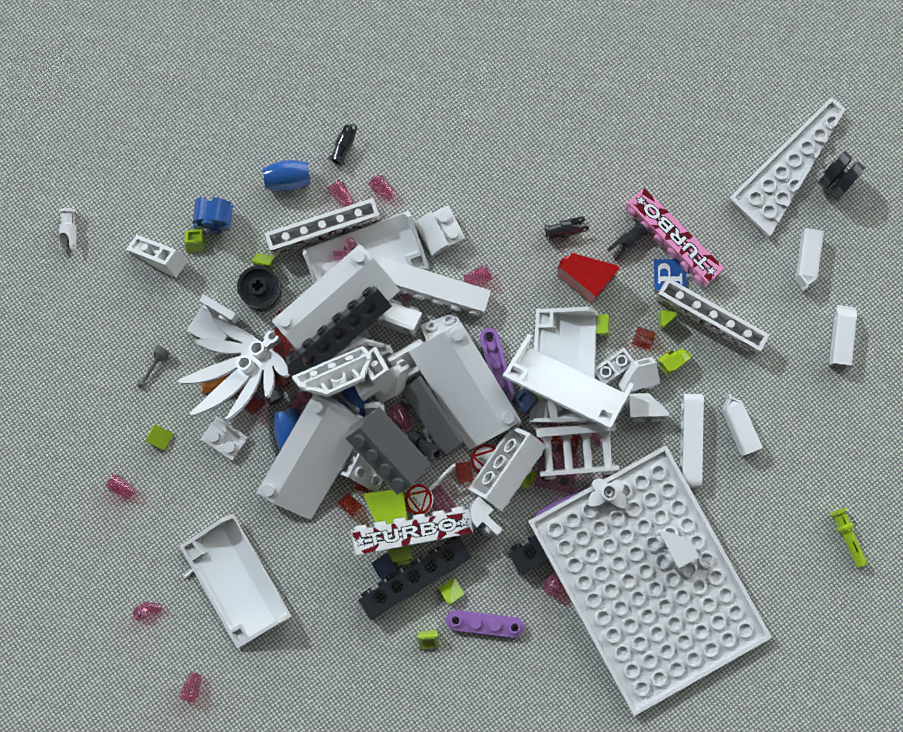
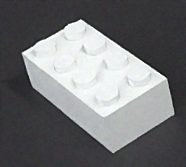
M512 426L468 490L482 498L486 503L503 511L509 504L513 494L520 488L526 475L531 472L537 459L542 456L546 445L531 433Z

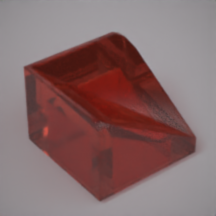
M470 461L457 463L455 468L458 483L463 484L472 481Z

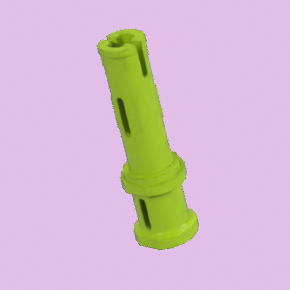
M840 508L829 514L834 518L838 527L836 530L843 536L857 568L862 567L868 563L853 532L854 524L850 522L847 516V508Z

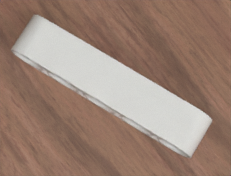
M682 394L680 471L689 488L701 489L704 397L703 394Z

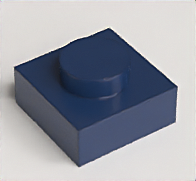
M523 388L512 401L525 414H528L540 400L531 391Z
M388 553L371 563L381 580L398 570Z

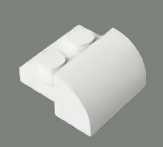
M449 205L433 213L425 214L415 223L431 258L465 240V236Z
M376 346L368 351L372 358L364 381L354 385L363 401L379 390L385 394L393 382L392 373Z
M478 496L468 508L472 528L474 530L480 525V531L486 537L491 536L493 538L503 529L488 516L493 509Z

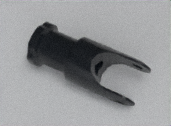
M347 124L343 127L342 132H340L335 141L333 153L328 157L331 162L344 165L345 162L343 160L347 151L349 152L353 145L358 129L356 124Z
M580 216L560 221L558 224L544 225L547 240L551 241L552 238L569 237L587 232L589 226H574L585 221V217Z
M637 221L635 226L629 232L623 233L607 251L609 252L618 244H622V252L614 259L618 261L636 246V242L640 238L647 236L648 231Z

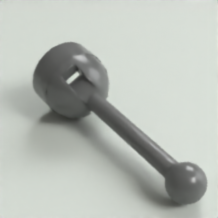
M157 345L153 353L155 360L143 379L137 383L139 388L145 386V381L158 361H165L171 353L168 350Z
M262 373L261 379L264 383V375ZM273 389L269 398L266 397L269 406L275 405L283 399L281 394Z
M343 390L330 396L331 398H340L352 409L353 414H359L360 409L354 407L342 395Z

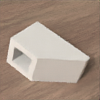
M652 357L633 361L618 383L619 389L625 393L629 384L632 383L634 384L630 393L632 394L638 389H651L655 385L660 384L656 361Z
M398 364L389 369L393 376V382L385 394L381 390L375 393L378 402H384L402 393L410 368L408 364L402 367Z
M649 393L630 394L627 399L628 419H633V422H645V419H652V422H661L669 416V412Z
M663 530L656 531L658 535L656 540L661 548H665L667 552L665 557L670 566L673 565L676 568H680L699 558L690 539Z

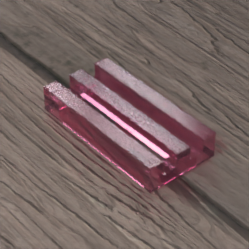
M438 485L431 492L445 512L450 513V510L436 492L440 491L452 508H456V505L443 488ZM433 502L432 508L435 511H440Z

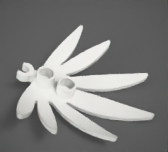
M212 318L214 324L223 333L240 343L212 339H197L195 343L202 348L216 353L241 355L199 370L178 381L182 385L200 384L219 379L233 372L190 413L194 417L216 408L234 396L246 384L225 418L229 421L251 400L257 390L263 372L265 396L269 398L275 385L273 367L284 378L289 377L290 371L284 359L271 350L273 346L278 345L281 341L278 336L271 340L274 336L272 331H268L265 334L264 341L261 342L237 326Z

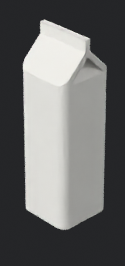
M805 228L801 234L795 279L801 286L802 292H805L808 286L818 278L824 231Z
M837 305L833 322L829 366L849 368L852 366L857 323L856 307Z
M731 394L724 396L725 403L722 413L741 456L763 448L743 402L733 398Z

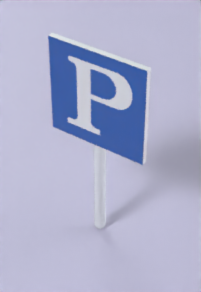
M654 259V291H660L667 278L687 288L686 277L694 276L691 273H686L681 268L680 262L677 259Z

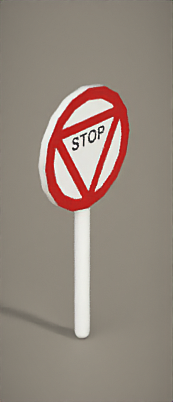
M520 421L514 426L518 428L521 425L522 421ZM483 444L474 449L471 454V463L477 472L481 471L498 444L495 447L490 444Z
M452 464L429 488L423 484H415L410 487L405 497L408 510L416 515L427 513L433 504L431 490L456 465Z

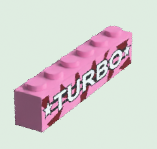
M645 188L628 202L626 209L629 216L633 219L636 218L654 236L655 242L663 245L667 249L668 255L673 259L676 258L680 262L681 268L686 272L689 271L694 276L693 279L697 284L706 287L724 270V267Z

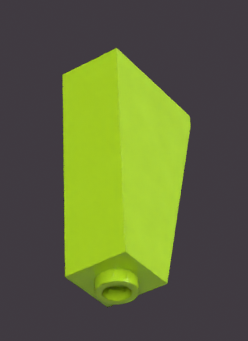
M393 490L364 494L375 523L386 521V524L394 523L393 519L403 517L408 521L404 491L398 495ZM411 545L387 549L392 561H397V565L409 564V560L413 559Z

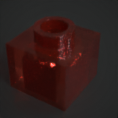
M255 392L244 408L253 416L266 402Z

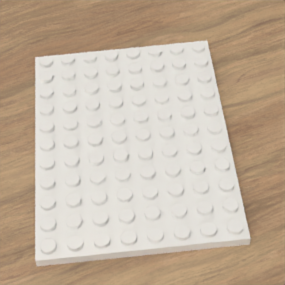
M666 445L603 479L609 484L618 479L624 482V489L621 492L626 498V508H619L610 501H605L594 507L588 506L589 496L595 491L590 486L528 521L634 716L772 638ZM663 530L690 539L699 558L680 568H676L673 565L670 566L665 557L667 554L665 548H661L656 540L658 536L656 531Z

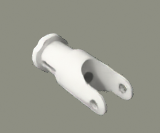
M72 208L59 209V214H61V225H59L60 251L66 252L68 239L70 249L75 251L77 248L76 210Z

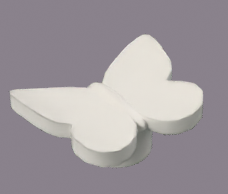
M600 478L592 481V487L595 491L589 496L588 506L594 507L605 501H610L619 508H626V498L621 492L624 489V482L622 480H614L610 484Z

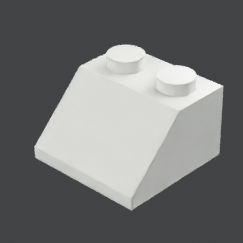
M392 299L391 302L389 301L392 307L377 319L379 325L415 337L422 319V313L419 312L420 309L414 306H409V308L401 306V302Z

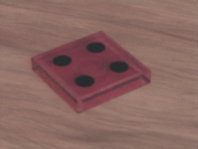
M552 450L553 470L565 469L564 452ZM543 451L542 456L539 458L534 486L573 494L576 474L556 475V479H544V476H540V471L545 470ZM572 454L573 468L578 467L580 455Z

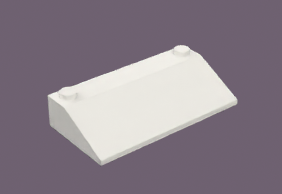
M409 211L302 249L314 283L359 244L366 249L378 264L380 258L384 257L423 270L429 268Z
M359 244L275 317L272 322L298 350L307 338H312L317 334L316 332L321 326H327L335 314L338 312L342 313L347 309L346 306L349 302L362 296L361 293L367 287H377L388 301L399 293L400 289L366 249ZM366 303L363 306V311H368L371 308V303ZM355 315L349 317L348 324H353L356 321ZM341 328L333 331L334 337L341 334ZM321 341L318 344V349H324L327 344L326 341ZM311 354L304 356L307 361L311 360Z
M590 307L536 309L534 350L595 379L596 321L598 311ZM544 397L530 411V422L592 424L591 420L584 423L568 421L566 423L551 422L548 399Z
M457 321L409 351L469 450L503 433L521 421L461 321Z
M528 334L503 374V378L605 428L611 429L622 411L634 384L630 383L625 393L531 349L529 344L532 335Z
M313 394L256 493L280 507L312 520L354 448L345 439L350 427L364 417L359 414H353L351 409L330 396L322 397Z
M234 514L219 519L180 545L181 550L237 649L291 617Z

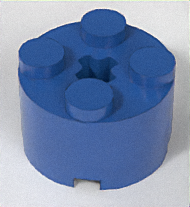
M206 197L197 198L194 205L193 228L199 230L208 229L212 234H220L222 230L229 231L232 222L233 205H231V202L221 198L212 197V201H206Z

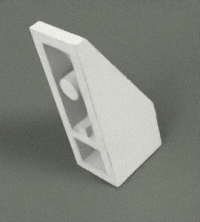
M136 235L126 249L158 270L177 277L187 264L176 249Z

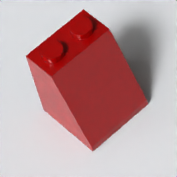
M571 253L569 257L565 255L559 262L557 276L592 304L615 278L620 267L615 264Z

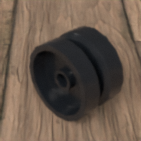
M846 151L829 165L824 171L825 174L817 182L824 189H827L833 182H836L830 194L837 200L849 189L866 168L857 161L848 169L847 166L852 161L853 156Z
M252 266L244 270L239 276L237 292L241 300L250 309L265 312L275 308L280 302L282 285L275 273L269 268Z

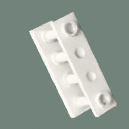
M615 422L611 429L597 423L536 428V436L541 437L543 444L546 445L544 449L545 470L540 471V476H544V479H556V475L601 471H603L604 475L614 474L615 470H619L618 465H612L610 435L611 431H616ZM593 432H600V435H602L604 466H592L590 436H592ZM572 434H580V437H582L585 467L573 468L570 440ZM560 435V438L563 439L565 469L553 470L551 440L553 439L552 436Z

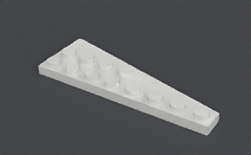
M833 97L728 199L767 237L773 233L845 111V108Z

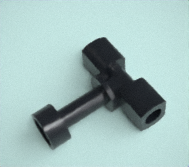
M411 430L407 438L425 457L428 456L436 460L440 457L442 453L440 447L435 443L427 442V437L419 431Z

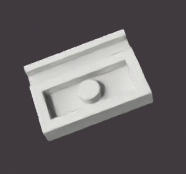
M217 416L201 438L202 441L234 461L249 439Z

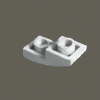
M623 347L597 366L595 374L602 383L607 384L627 370L634 359Z

